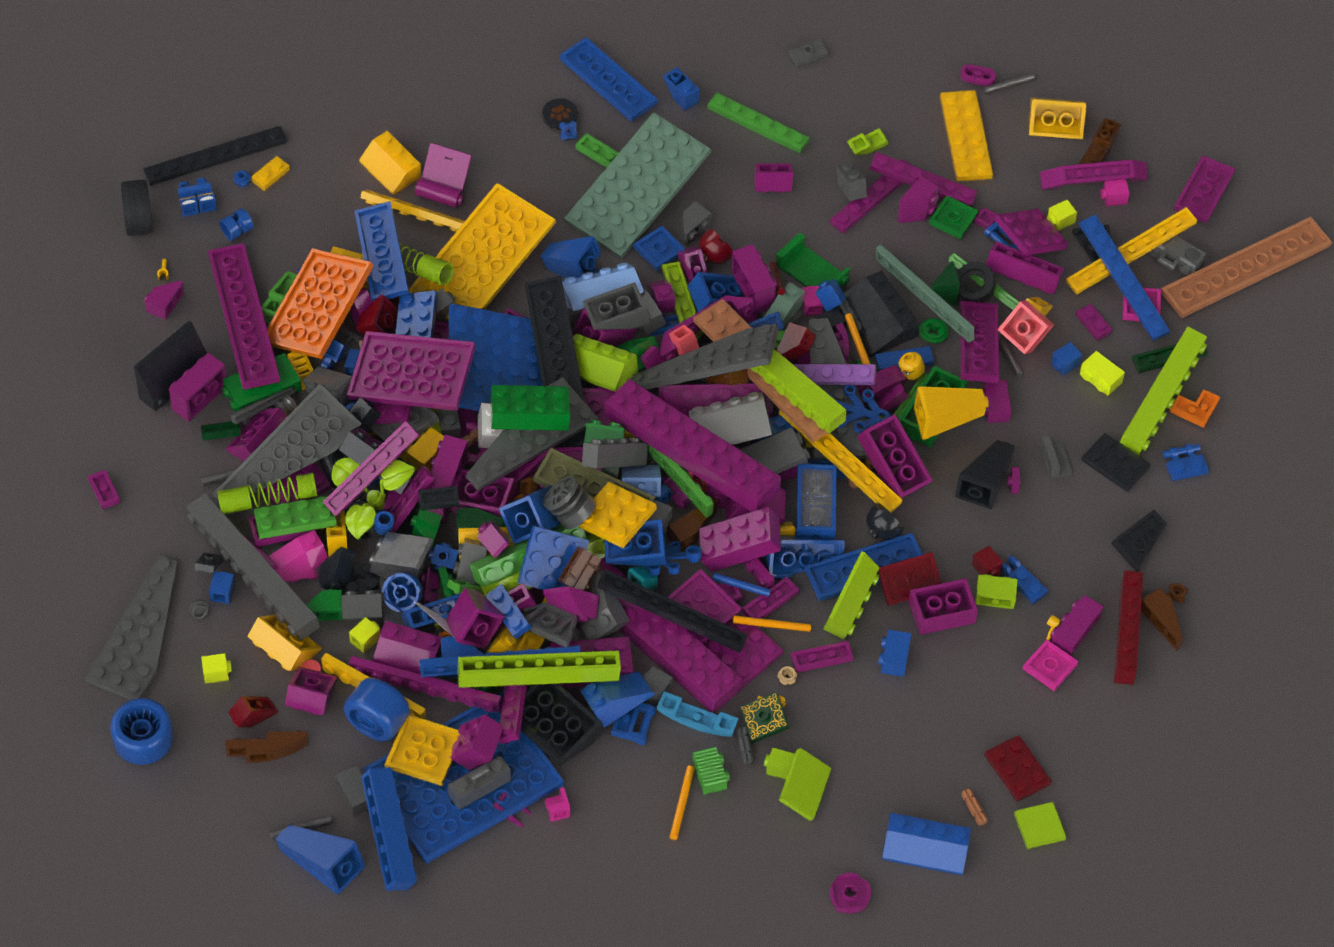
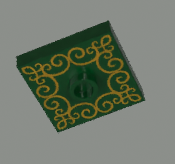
M777 692L740 706L750 739L753 743L790 728Z

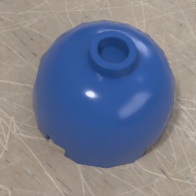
M399 572L388 577L384 582L382 593H384V601L390 609L403 612L415 608L417 604L414 601L420 603L423 596V587L415 575Z

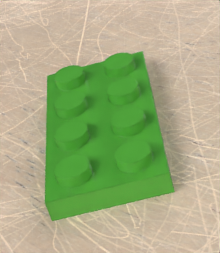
M328 496L253 509L259 539L337 526L335 515L323 503Z

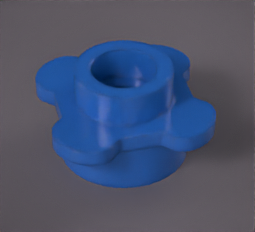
M576 122L560 123V138L562 140L577 138Z

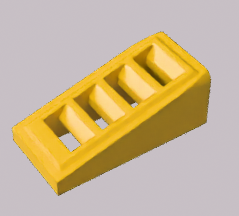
M295 352L288 353L286 356L301 380L302 390H305L306 386L302 380L314 371L307 355Z

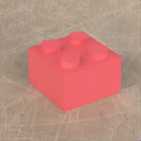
M1020 301L998 328V331L1024 354H1029L1033 352L1054 324L1031 303Z

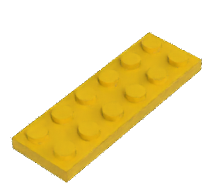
M976 90L940 93L956 181L992 179L993 172Z

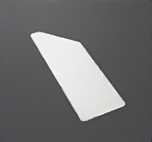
M414 601L441 627H443L450 635L453 636L447 622L441 616H439L437 613L430 610L429 608L423 606L422 604Z

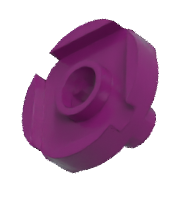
M844 873L839 875L831 884L829 896L838 912L858 913L867 908L871 897V888L869 883L860 878L858 874ZM851 889L856 894L853 897H849L846 895L847 890Z

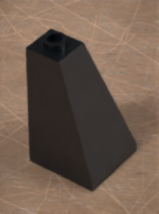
M996 440L960 473L955 497L992 509L1013 458L1015 446L1005 441Z

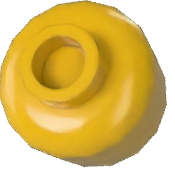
M908 352L899 359L900 370L907 379L916 380L925 372V365L919 353Z

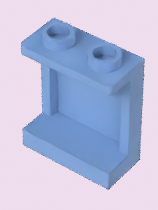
M660 465L621 467V481L652 496H661Z

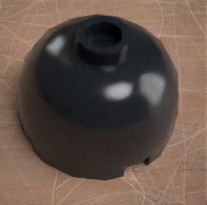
M876 503L866 517V524L869 527L867 532L874 539L879 537L887 541L896 538L904 531V528H899V521L885 508L880 510L878 508L880 504Z

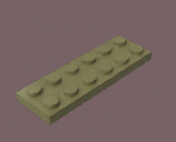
M552 448L548 451L533 478L534 482L547 487L550 485L554 486L563 478L574 477L583 487V490L587 491L593 499L610 482L651 502L655 500V496L595 468L582 466V462Z

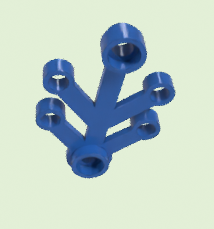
M845 385L843 390L844 395L850 399L853 405L835 400L846 409V412L851 413L846 416V421L838 426V428H844L847 424L862 417L870 418L865 422L857 421L853 429L856 433L860 434L864 430L891 417L888 411L879 408L873 399V391L869 389L863 391L861 398L864 402L868 403L871 410L865 409L855 394L856 388L854 385Z
M672 541L666 546L667 564H663V566L668 568L670 574L680 573V564L670 560L688 559L691 563L699 562L702 557L701 548L699 546H689L686 548V552H680V543ZM660 565L644 566L649 569L650 575H658L661 572Z

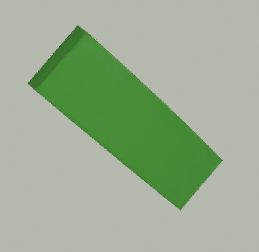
M286 271L270 290L269 298L261 306L266 323L270 324L297 274Z

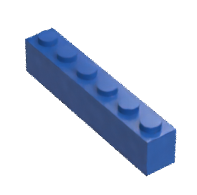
M391 768L368 769L361 776L386 891L409 890L417 882V873L412 863V852L409 850L408 834L405 832L404 816L400 810V798L396 792L395 777L392 774Z

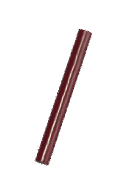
M771 261L769 266L772 276L777 282L778 294L784 295L785 289L775 261Z

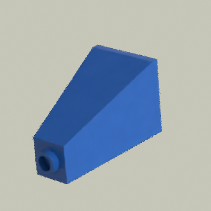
M289 825L276 838L281 852L337 895L366 867L355 841L293 825Z

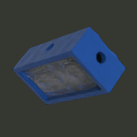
M799 464L796 485V536L835 539L836 465Z

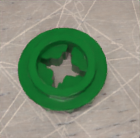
M930 318L921 323L919 333L921 339L926 340V343L932 342L935 345L938 342L942 344L947 339L949 329L942 320ZM930 331H937V335H935L934 333L930 334Z

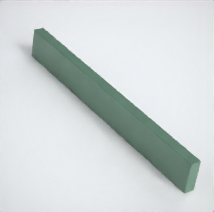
M882 245L876 247V261L967 342L970 343L974 340L973 325Z

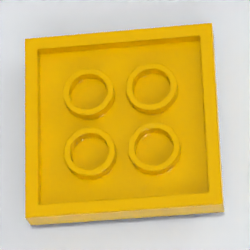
M608 482L594 498L596 506L592 514L577 527L624 548L656 511L657 506L656 503Z
M409 715L399 730L385 762V768H391L393 771L442 786L453 762L450 757L453 752L452 746L459 736L458 730Z

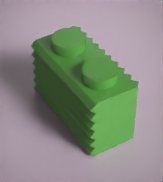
M717 747L693 752L692 761L703 794L706 795L707 793L710 794L711 792L714 793L727 789V782L730 781L728 770L723 768V755L721 752L718 753Z

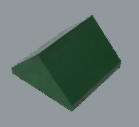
M951 261L933 282L931 289L950 306L957 305L960 282L955 264Z

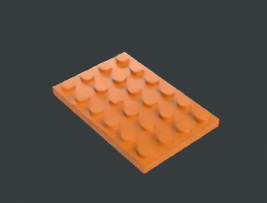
M312 248L267 328L271 347L322 359L374 265L369 261Z

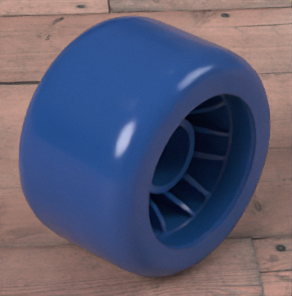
M366 678L356 686L344 704V713L352 726L363 735L376 741L386 742L393 739L410 715V707L404 696L390 684L380 679Z
M146 698L130 700L121 705L111 719L110 731L114 748L118 755L129 763L136 765L152 764L162 759L172 746L173 728L170 715L164 706L154 700Z

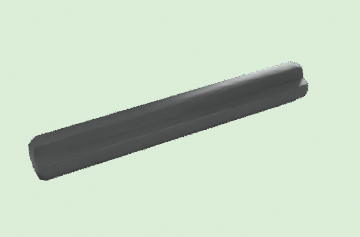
M292 386L259 400L230 416L232 422L239 424L274 406L277 401L281 402L286 395L290 397L295 395L294 387Z

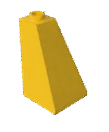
M918 387L914 411L922 440L984 416L989 402L988 397L984 396L983 389Z

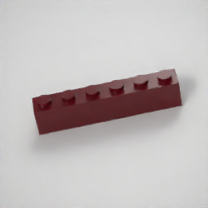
M1127 570L1123 572L1120 588L1113 683L1133 685L1135 680L1144 574L1142 572Z

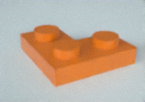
M1203 389L1196 402L1178 395L1170 409V413L1204 428L1221 397Z

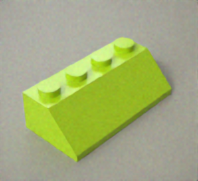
M579 334L573 336L581 380L616 392L628 379L631 380V377L638 373L636 354Z
M861 551L823 630L843 640L847 634L851 636L856 626L853 624L855 617L860 618L864 609L861 605L863 601H868L872 593L869 591L871 584L876 585L880 576L877 574L879 566L865 552Z

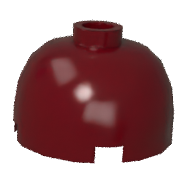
M710 228L702 235L699 241V248L702 250L705 262L711 261L714 264H723L732 258L733 249L713 229Z

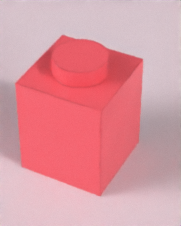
M682 325L669 333L670 340L677 347V352L680 356L699 348L694 332L687 326Z

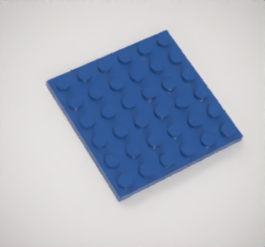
M451 303L449 306V340L475 342L476 345L458 408L479 411L481 403L490 404L492 385L543 386L531 319Z

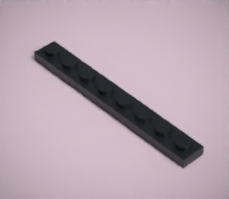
M277 126L143 168V172L149 186L286 144L287 138L281 126Z
M604 569L596 587L736 652L740 653L744 647L748 634Z

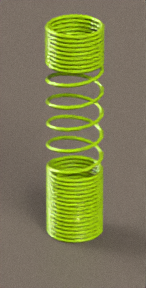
M400 244L402 247L401 254L403 249H409L406 261L403 263L406 265L405 270L442 286L450 282L454 272L451 263L429 254L425 255L423 252L418 253L416 249L410 251L408 246L403 248L402 244ZM412 251H415L416 256L414 258L413 264L411 267L407 268V261L410 257V253ZM419 254H423V256L418 261L416 268L417 270L415 271L414 264L417 261V257Z
M308 473L296 476L298 497L292 480L288 477V499L282 482L278 479V501L272 484L268 481V503L260 483H258L257 487L258 504L250 485L217 491L221 512L225 515L227 513L231 514L252 509L250 491L256 507L259 508V486L265 503L269 506V484L275 501L279 504V482L285 499L289 503V480L298 501L299 499L304 500L317 497L314 474Z

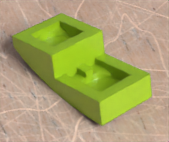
M879 128L865 136L861 133L847 141L855 156L871 153L889 145Z

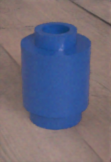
M388 511L377 513L373 524L375 532L380 535H386L387 532H391L394 524L393 515Z

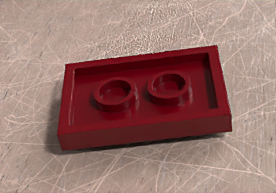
M933 552L880 567L877 572L880 575L879 579L887 606L909 600L910 590L942 584Z
M1019 735L985 752L984 756L1016 802L1051 785V779Z

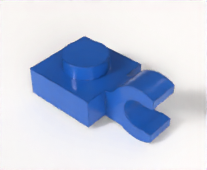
M333 339L320 367L333 370L335 366L334 361L340 363L347 345Z

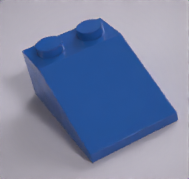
M698 272L688 285L698 312L724 296L745 297L733 275Z
M662 519L646 521L624 548L604 540L606 564L637 566L667 564Z
M640 672L620 675L619 681L593 682L580 691L597 718L602 722L603 727H606L654 695Z

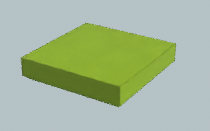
M1053 802L1014 811L1016 822L1027 849L1066 839Z

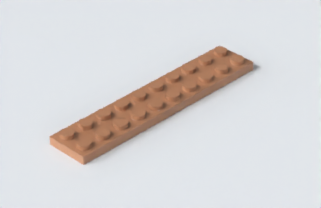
M1309 217L1161 288V294L1182 319L1331 247L1332 241L1313 218Z
M723 299L693 317V322L713 342L751 328ZM748 368V378L813 443L828 433L824 429H820L814 420L806 417L801 409L793 406L788 398L780 395L775 387L766 383L761 375Z

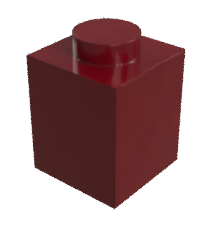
M990 546L973 555L972 566L980 575L988 574L995 577L1000 575L1003 561Z

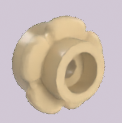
M785 666L778 672L777 677L783 685H792L796 682L797 673L792 667Z

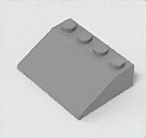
M752 392L745 397H733L729 401H718L710 406H698L689 411V417L731 445L772 435L763 392Z

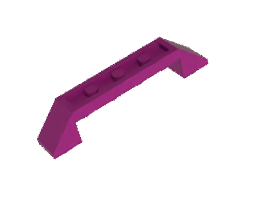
M1137 160L1068 165L1040 172L1042 190L1060 189L1062 185L1130 179V182L1148 181L1146 162Z
M724 296L666 331L660 348V356L663 363L678 357L677 347L670 340L669 333L685 325L694 334H697L701 329L693 322V317L722 299L744 319L755 312L754 300L747 297Z

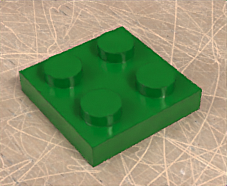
M946 195L930 218L929 225L961 240L977 217L978 210Z

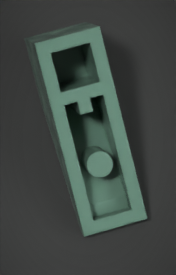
M791 282L785 286L784 295L778 294L765 315L768 316L779 312L784 326L804 304L805 291Z

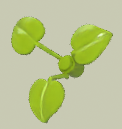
M351 458L338 460L333 465V483L338 487L360 465ZM401 460L393 461L380 474L383 478L380 480L381 493L378 490L369 491L366 488L364 491L367 493L368 503H364L362 506L353 505L347 511L345 517L346 526L356 539L359 540L373 526L376 516L374 509L382 510L386 502L384 488L392 491L401 487L414 473L415 468Z

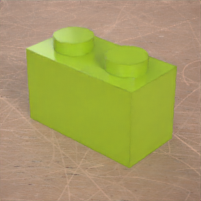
M988 574L978 575L975 604L1014 609L1017 579L995 577Z

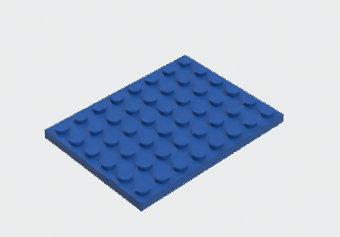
M500 693L495 694V695L501 696V701H502V705H503V697H502V695H501ZM474 706L442 725L459 730L463 723H467L482 715H486L500 724L501 711L500 713L488 712L483 708ZM521 731L518 740L503 744L498 741L492 757L494 759L501 755L510 768L511 781L458 810L448 796V784L478 767L468 770L453 760L442 786L392 770V774L395 777L396 792L400 798V810L404 816L405 832H407L409 841L425 864L564 786L563 779L542 750ZM388 755L362 768V771L366 772L372 768H385ZM503 792H506L508 798L505 796L502 801H499V797ZM497 802L504 810H498L493 805Z

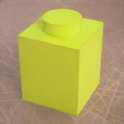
M1065 200L1049 208L1047 219L1059 231L1075 223L1077 211L1068 200Z
M365 617L349 632L350 643L361 652L366 653L379 640L380 627L375 621H370Z
M225 653L201 657L205 684L229 680L228 673L232 672L230 660L226 661Z

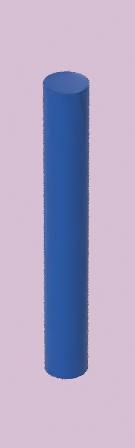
M714 573L712 580L760 595L769 597L771 589L722 574Z

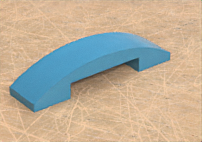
M663 692L657 706L659 712L678 723L719 736L732 737L739 719L723 712L717 715L682 702L681 697L667 692Z

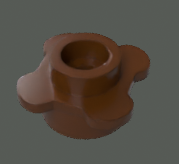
M1180 583L1170 584V591L1167 594L1171 600L1184 603L1185 594H1187L1188 589Z

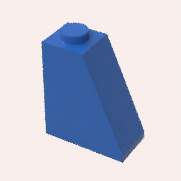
M590 236L550 243L541 254V258L548 270L564 278H579L584 273H598V268H595L596 259L600 257L601 250L595 237Z

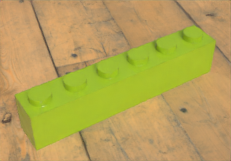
M775 349L773 350L770 364L751 368L753 372L761 375L766 383L775 387L780 395L788 398L793 406L801 409L806 417L814 420L820 429H824L830 434L846 421V409Z

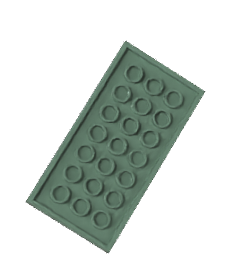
M653 112L565 216L564 221L587 237H595L599 245L622 259L708 157L711 149Z

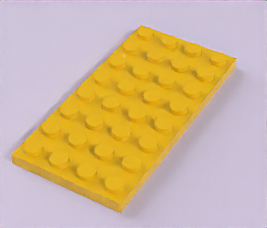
M496 183L436 256V258L453 265L454 272L450 282L442 286L419 276L409 288V293L435 290L438 292L440 289H443L446 293L450 292L456 300L454 304L485 310L554 226L556 220Z

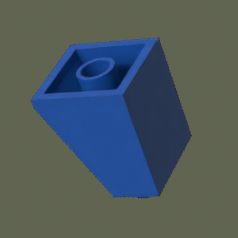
M552 485L498 508L514 544L530 537L532 525L549 530L561 524L557 520L556 515H552L543 505V499Z

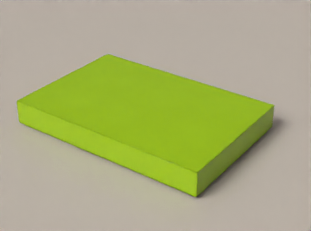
M802 748L797 749L779 801L809 821L813 820L831 768Z

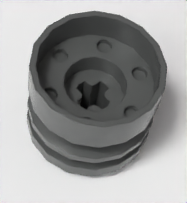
M569 476L558 481L550 488L543 499V505L552 515H556L557 520L566 529H572L582 524L592 514L596 501L587 491L583 490V487L574 477Z

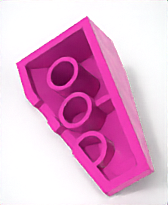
M315 530L295 538L269 555L278 565L277 570H275L285 582L290 581V583L306 578L309 580L317 579L316 568L328 559L324 545Z

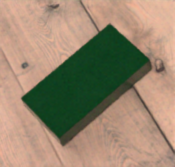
M232 421L201 426L203 441L241 436L239 424H234Z

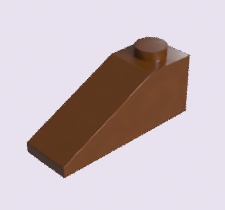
M716 498L713 499V514L706 518L697 508L668 524L667 536L671 541H678L680 543L681 551L689 546H694L700 538L699 528L707 526L717 512L718 500Z
M1159 588L1142 599L1141 612L1177 651L1182 643V635L1170 596Z

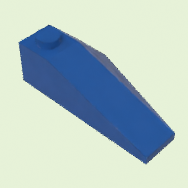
M780 535L781 551L765 555L763 559L765 568L773 578H785L786 576L789 578L794 574L805 572L804 568L807 565L844 554L845 540Z

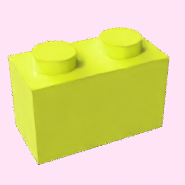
M1095 351L1082 363L1080 375L1084 380L1093 384L1100 392L1109 396L1123 383L1125 372Z

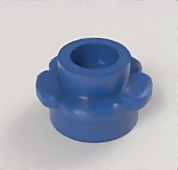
M242 170L234 174L233 181L238 187H246L251 181V175L247 171Z

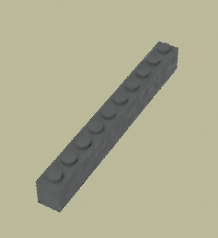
M203 494L186 506L189 521L193 525L196 523L201 535L209 538L211 546L214 549L218 548L220 550L219 553L225 561H230L232 569L235 573L242 575V579L247 586L251 585L253 587L255 595L259 599L262 597L265 600L264 604L270 611L274 610L279 622L287 625V630L292 636L296 635L301 641L320 628L315 614L206 494Z

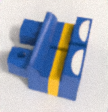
M205 178L197 179L196 185L190 186L187 181L179 183L178 196L182 217L199 214L198 205L200 213L217 210L210 182L207 183Z

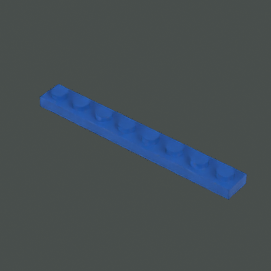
M1097 215L1081 221L1079 226L1152 341L1154 342L1170 333L1169 328Z
M568 646L567 648L548 647L536 650L527 649L525 651L489 652L478 655L468 654L465 656L419 659L421 677L458 674V657L580 652V646Z

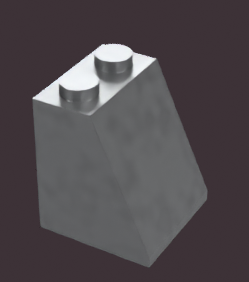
M387 532L384 539L380 538L377 544V553L373 552L369 563L372 564L370 572L386 579L396 573L406 572L415 575L419 579L428 560L433 539Z

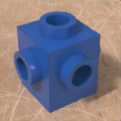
M441 542V545L436 544L435 549L431 548L428 559L431 560V565H434L435 570L446 566V569L454 571L455 562L458 559V550L452 549L450 544ZM446 555V558L441 560L440 556Z

